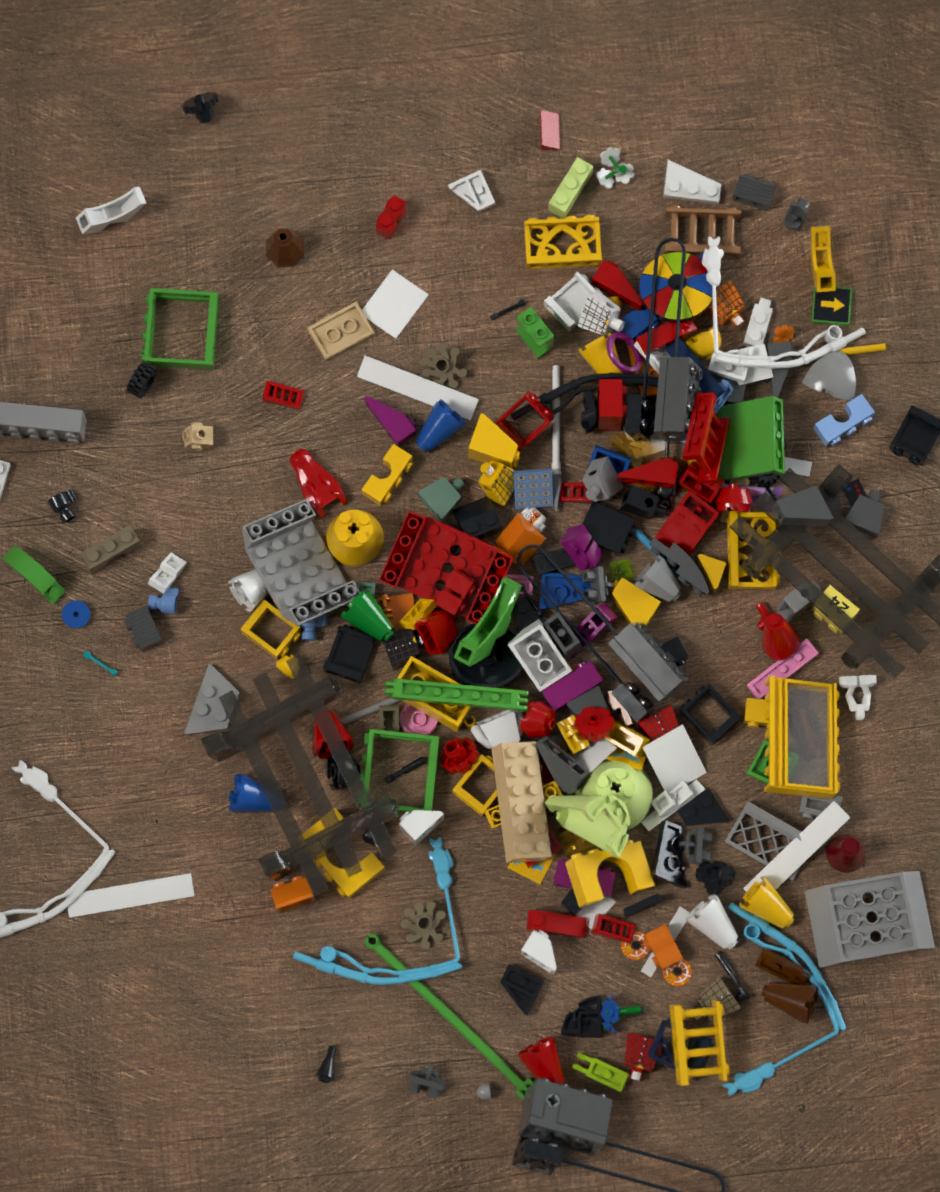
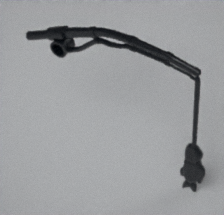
M610 372L587 375L576 380L573 379L571 382L557 387L548 393L545 392L539 395L538 398L540 403L544 407H548L554 415L563 410L577 394L598 389V385L579 388V386L585 383L599 381V379H622V385L643 386L645 373ZM648 374L647 385L658 387L659 376ZM575 389L556 409L552 410L548 403L561 395ZM527 404L510 415L513 420H516L534 410V408ZM537 412V415L539 416V418L545 420V419ZM665 441V456L662 458H669V441ZM677 478L673 489L657 487L655 490V495L661 496L658 504L667 507V509L671 508L669 498L671 495L675 496L678 487Z

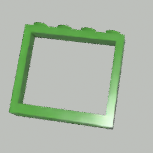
M150 288V295L147 294L146 305L149 308L148 312H145L144 323L147 324V330H143L145 349L142 348L141 360L155 367L213 370L219 307L218 292ZM157 300L209 303L205 361L152 358Z
M369 729L368 734L365 733L364 745H367L366 753L362 754V764H365V769L360 774V783L363 784V789L358 793V803H361V808L411 813L413 810L432 811L439 736ZM374 737L429 743L423 808L368 802Z

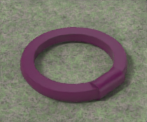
M613 332L606 342V350L610 360L623 372H637L642 365V354L635 348L634 344L636 342L626 333ZM615 339L622 340L631 347L636 358L634 367L625 366L618 360L613 350Z

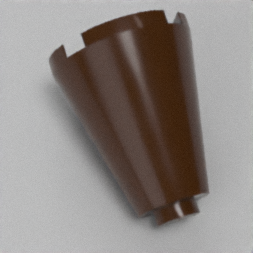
M770 982L764 986L762 996L765 1002L796 1020L808 1024L814 1012L813 1006L814 1002H817L819 988L814 985Z

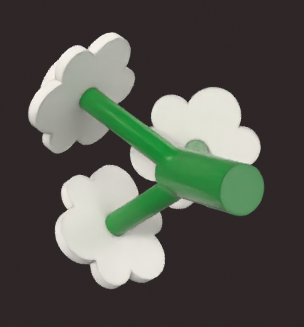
M609 147L607 151H603L600 157L603 165L606 164L608 167L614 165V170L611 172L601 168L596 174L602 186L605 185L608 189L615 182L612 178L613 175H616V181H621L623 184L629 183L630 178L634 177L631 164H617V161L620 159V150L617 148L613 149L612 147Z

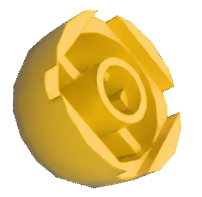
M713 327L708 328L707 332H700L684 342L697 359L705 358L709 360L712 358L715 352ZM718 330V348H720L722 341Z

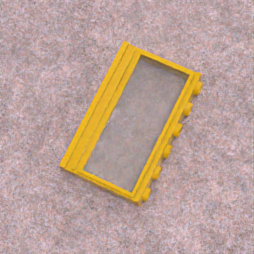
M769 676L764 682V686H769V692L765 695V702H769V710L765 714V720L769 721V728L765 732V739H769V747L765 750V757H769V765L765 768V775L769 776V783L764 788V792L832 799L840 789V783L837 781V775L840 770V765L837 763V756L840 751V747L837 745L840 731L837 726L839 709L837 708L839 691L837 690V683L829 684Z

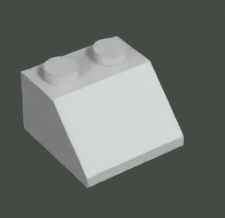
M413 810L411 813L406 812L399 819V827L416 846L444 820V814L441 811Z
M534 930L521 949V955L554 975L557 967L549 936L541 930L538 932Z

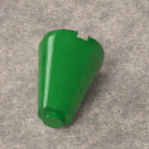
M368 589L365 590V593L363 591L359 593L347 605L349 607L347 613L343 611L341 614L345 621L380 642L383 640L388 641L394 634L392 632L394 629L393 625Z

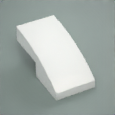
M170 553L161 562L160 568L149 579L148 584L164 594L176 580L187 562Z
M683 780L670 792L663 791L651 804L659 816L664 817L690 802L696 795Z

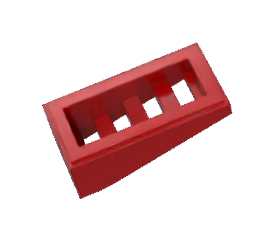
M266 381L262 400L266 403L300 410L304 391ZM271 389H274L273 397L269 396ZM278 391H282L280 399L277 398ZM286 392L289 393L288 401L284 400ZM293 394H297L295 403H292Z
M583 482L562 483L559 497L560 502L592 504L593 500L586 497L587 488ZM567 488H570L569 497H566ZM575 488H577V497H574ZM583 489H585V497H582Z
M597 914L595 915L591 934L631 944L636 924ZM604 921L603 928L600 930L601 922ZM609 923H612L611 930L609 933L607 932ZM620 925L618 935H616V927ZM624 927H628L626 937H622Z

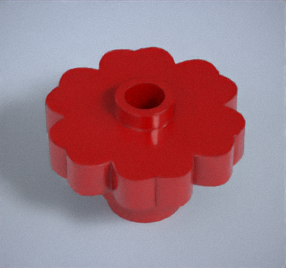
M590 706L582 709L581 714L575 716V729L578 730L579 736L584 739L598 742L606 738L607 733L613 731L614 718L610 716V711L604 707L596 709Z
M458 737L455 740L448 741L441 755L444 769L452 775L457 772L462 775L470 771L471 764H475L478 761L479 752L476 750L477 745L468 737L463 740Z

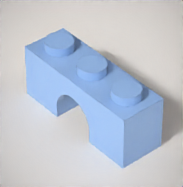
M862 394L846 404L844 409L849 415L848 421L843 423L837 422L830 414L814 425L813 429L825 447L830 444L832 446L838 444L842 440L841 437L846 434L848 436L852 435L857 431L858 426L861 424L865 426L873 420L872 417L875 411Z

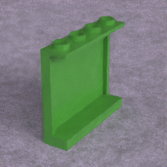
M769 396L722 406L716 415L718 418L729 417L730 423L718 477L723 479L724 483L729 484L730 480L763 474H785L783 400Z

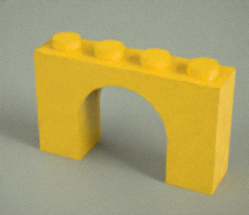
M334 808L299 836L301 841L299 845L305 853L309 851L313 855L311 860L318 868L322 866L326 871L323 874L330 883L334 881L337 884L336 890L342 897L347 896L350 899L382 873L385 867L373 853H370L356 866L349 869L337 868L328 861L326 848L329 841L348 826L347 821Z
M633 840L627 841L619 858L604 850L599 851L598 848L588 851L587 855H582V853L574 854L569 861L565 862L579 908L598 903L604 899L597 878L599 864L603 861L612 862L621 869L630 894L646 891L655 886L641 841L633 843Z

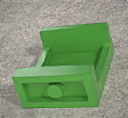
M532 307L517 316L520 326L515 328V331L537 359H540L553 349L554 335Z

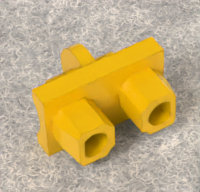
M574 714L556 723L572 754L590 746L588 740L579 736L578 730L575 729Z

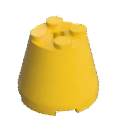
M353 509L340 513L331 521L327 530L326 540L330 553L341 564L360 567L367 565V563L379 555L383 547L384 535L379 521L372 514L363 510ZM354 527L358 529V531H356L355 534H353Z

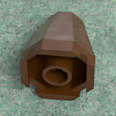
M277 229L266 240V257L278 268L294 267L304 257V239L293 229Z

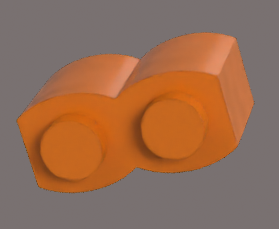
M666 924L645 934L646 939L643 942L648 951L652 950L654 954L652 960L656 968L660 967L663 971L683 961V957Z

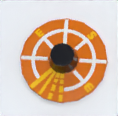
M634 931L631 944L621 942V950L627 958L640 960L648 954L649 951L643 942L646 939L645 934Z
M685 959L663 970L664 979L672 986L686 984L692 974L691 965Z

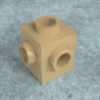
M199 422L191 423L183 431L185 447L191 448L193 451H202L213 445V426H203Z

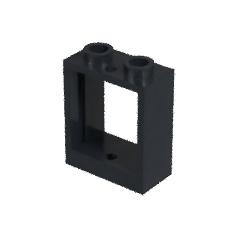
M709 684L707 687L701 686L695 692L697 696L692 700L688 698L681 705L680 714L712 747L740 721L741 717ZM706 695H709L730 717L711 735L689 713Z

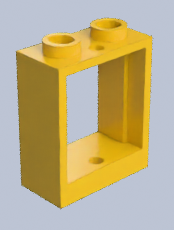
M266 600L261 602L240 629L243 635L277 660L280 657H284L290 650L288 648L292 642L296 643L301 636V627H297L283 618L280 611ZM268 611L292 628L291 632L276 650L252 632Z
M481 754L478 761L472 765L471 770L466 772L453 788L452 793L483 817L485 815L484 811L488 810L498 799L497 789L483 805L462 788L481 763L494 772L493 759L488 755L484 757Z

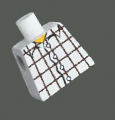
M596 291L588 295L578 327L606 335L612 332L613 329L621 332L625 322L618 319L620 307L601 292Z

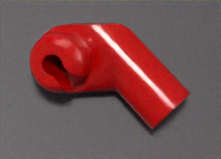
M761 602L756 606V609L761 614L757 627L763 631L765 619L772 613L765 603Z

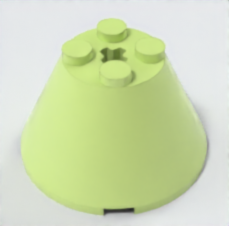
M604 759L590 772L579 790L575 792V795H612L619 798L628 809L630 825L627 826V830H630L637 826L648 814L653 798L651 781L643 768L640 771L632 768L627 763Z

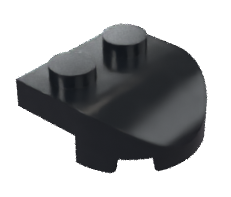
M591 390L583 392L582 397L585 411L581 412L580 423L585 435L593 432L597 419L598 401L596 395H592Z

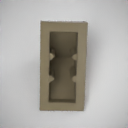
M380 705V730L399 732V705Z

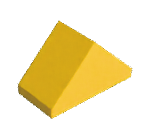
M699 554L696 560L712 593H715L726 562Z

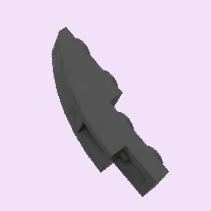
M655 538L649 543V546L652 547L650 551L656 555L662 554L667 558L666 562L672 567H679L676 575H678L677 579L684 585L689 583L694 587L693 591L701 597L703 594L705 596L709 595V589L701 571L683 549L675 543L668 548Z

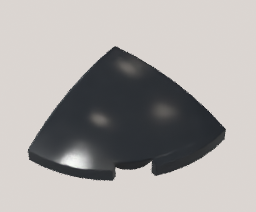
M602 996L586 998L578 1003L579 1007L573 1013L569 1011L565 1017L561 1028L562 1035L581 1038H603Z

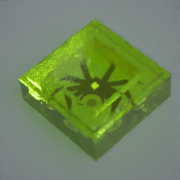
M628 559L609 563L614 582L616 580L619 582L622 577L626 580L633 578Z

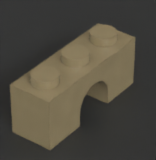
M131 525L80 554L91 574H94L108 566V562L120 554L127 555L142 545Z

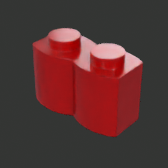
M395 195L389 198L385 211L379 215L376 221V233L390 239L395 234L397 224L406 214L405 200Z

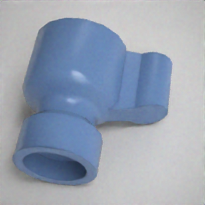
M169 587L162 597L149 595L148 610L160 609L162 613L175 614L179 588Z
M328 614L300 625L303 628L301 640H317L315 628L328 625Z

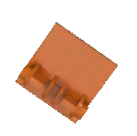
M413 593L395 596L384 594L380 595V598H375L393 625V631L404 629L400 627L398 622L414 606Z

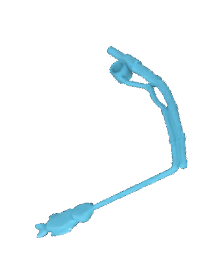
M439 837L437 840L429 838V843L434 850L430 851L428 856L434 864L437 884L440 889L445 891L456 958L437 965L408 970L369 969L362 966L348 954L337 951L331 946H326L321 950V958L319 960L296 951L293 959L315 966L316 969L332 975L334 973L345 978L360 981L361 983L376 985L403 984L416 980L436 978L437 976L461 969L462 965L458 963L460 961V952L448 891L453 882L450 870L454 863L448 849L445 851L442 849V838ZM337 955L350 961L361 969L363 973L335 964ZM368 973H390L399 975V977H372Z
M731 902L728 909L749 921V925L743 930V935L747 940H751L763 948L782 952L789 956L792 962L800 965L791 951H793L806 963L813 974L806 969L803 971L809 974L808 979L811 983L819 988L818 995L828 1011L834 1031L774 1065L771 1062H767L744 1074L736 1073L734 1075L736 1080L734 1083L728 1082L722 1085V1087L729 1090V1096L735 1094L737 1090H743L742 1093H747L759 1089L764 1079H770L773 1076L775 1068L834 1037L839 1033V1029L842 1031L846 1030V1025L837 1005L838 1003L830 992L821 972L808 954L795 941L790 940L780 931L770 926L769 922L750 914L733 902ZM760 931L774 938L787 947V949L769 945L758 940L757 937L760 935Z

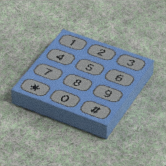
M551 468L513 471L515 509L554 506Z

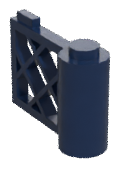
M668 1018L667 1021L662 1020L647 1057L675 1070V1065H673L671 1059L674 1052L669 1053L666 1044L673 1041V1039L665 1040L663 1035L666 1027L671 1029V1019ZM707 1036L690 1037L691 1040L685 1048H688V1050L714 1047V1044L711 1043L712 1039ZM663 1045L666 1055L659 1058L654 1053L657 1047ZM709 1056L689 1058L687 1060V1068H690V1070L705 1068ZM691 1077V1079L699 1081L700 1077Z

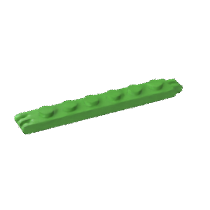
M393 679V682H385V687L393 689H385L384 694L392 695V699L524 712L528 709L527 706L520 705L528 704V699L521 698V696L528 697L529 692L523 690L407 679Z

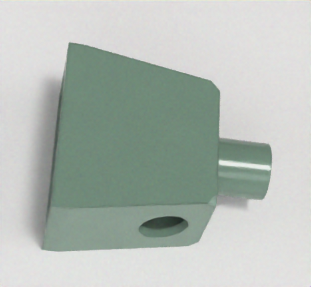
M442 477L418 492V497L439 521L444 522L461 502L462 497L458 491L465 484L459 477L451 483L445 477Z

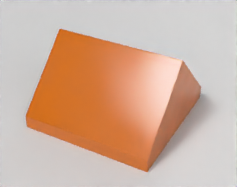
M517 513L495 542L498 548L513 556L512 562L517 564L518 553L522 548L527 545L541 546L547 538L520 513ZM528 548L523 552L520 559L522 567L538 550L537 548Z

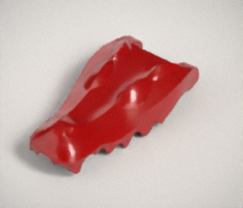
M300 449L290 456L289 461L296 472L304 499L308 500L320 519L326 516L322 507L336 498L339 499L342 505L348 502L338 481L315 461L306 449Z

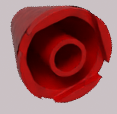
M772 613L765 619L762 636L763 651L773 660L789 659L794 652L799 650V634L782 615Z
M552 1036L538 1040L539 1043L531 1044L518 1053L519 1059L536 1079L546 1078L555 1084H565L555 1040Z

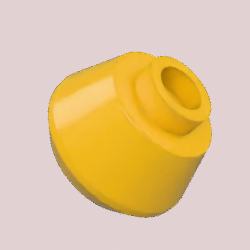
M285 655L276 661V668L291 679L298 677L301 666L298 664L300 661L293 655L289 657Z

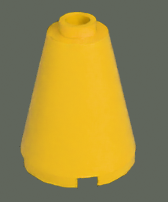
M605 336L585 345L586 350L584 351L582 348L578 349L581 356L597 374L623 373L613 364L606 350L608 338H605ZM613 342V350L616 357L619 360L615 342Z
M764 876L760 877L762 881L760 883L755 881L742 897L745 900L744 903H739V907L781 929L784 927L788 928L794 921V913L768 879Z

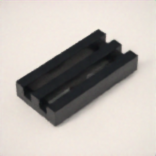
M657 893L624 908V917H630L661 903L660 895Z

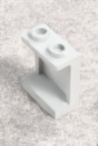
M578 271L552 297L549 295L544 300V307L568 332L578 325L588 295L596 291L601 292L597 287L593 288L589 284L590 280L587 276L581 275Z

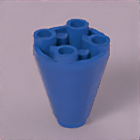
M440 399L433 406L415 443L427 453L462 431L467 423L455 410L453 411Z
M244 774L235 775V790H231L229 794V811L241 813L281 810L284 800L283 795Z

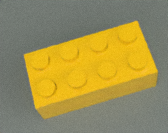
M412 656L397 678L459 684ZM402 700L455 732H458L472 709L471 706Z

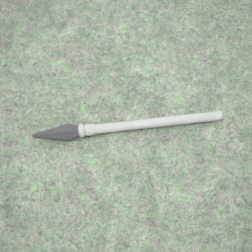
M558 365L552 366V390L560 387V366ZM560 397L552 401V410L560 406ZM560 411L553 415L554 419L552 421L551 469L555 512L558 510L562 485Z

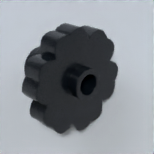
M207 92L186 100L181 106L185 114H195L196 119L200 123H206L214 119L212 107L217 105V102L220 100L216 92Z
M703 862L696 869L695 877L697 881L704 882L708 894L719 895L724 887L733 884L736 871L724 862Z

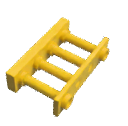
M712 1000V1007L684 1010L679 1004L669 1005L677 1084L681 1086L689 1085L688 1080L691 1077L719 1075V1080L727 1081V1075L730 1074V1070L725 1059L721 1017L724 1016V1008L720 1001ZM713 1015L714 1027L686 1030L683 1027V1020L685 1018ZM715 1035L716 1047L690 1050L685 1048V1040L687 1038ZM717 1055L718 1067L691 1070L687 1068V1060L691 1057Z

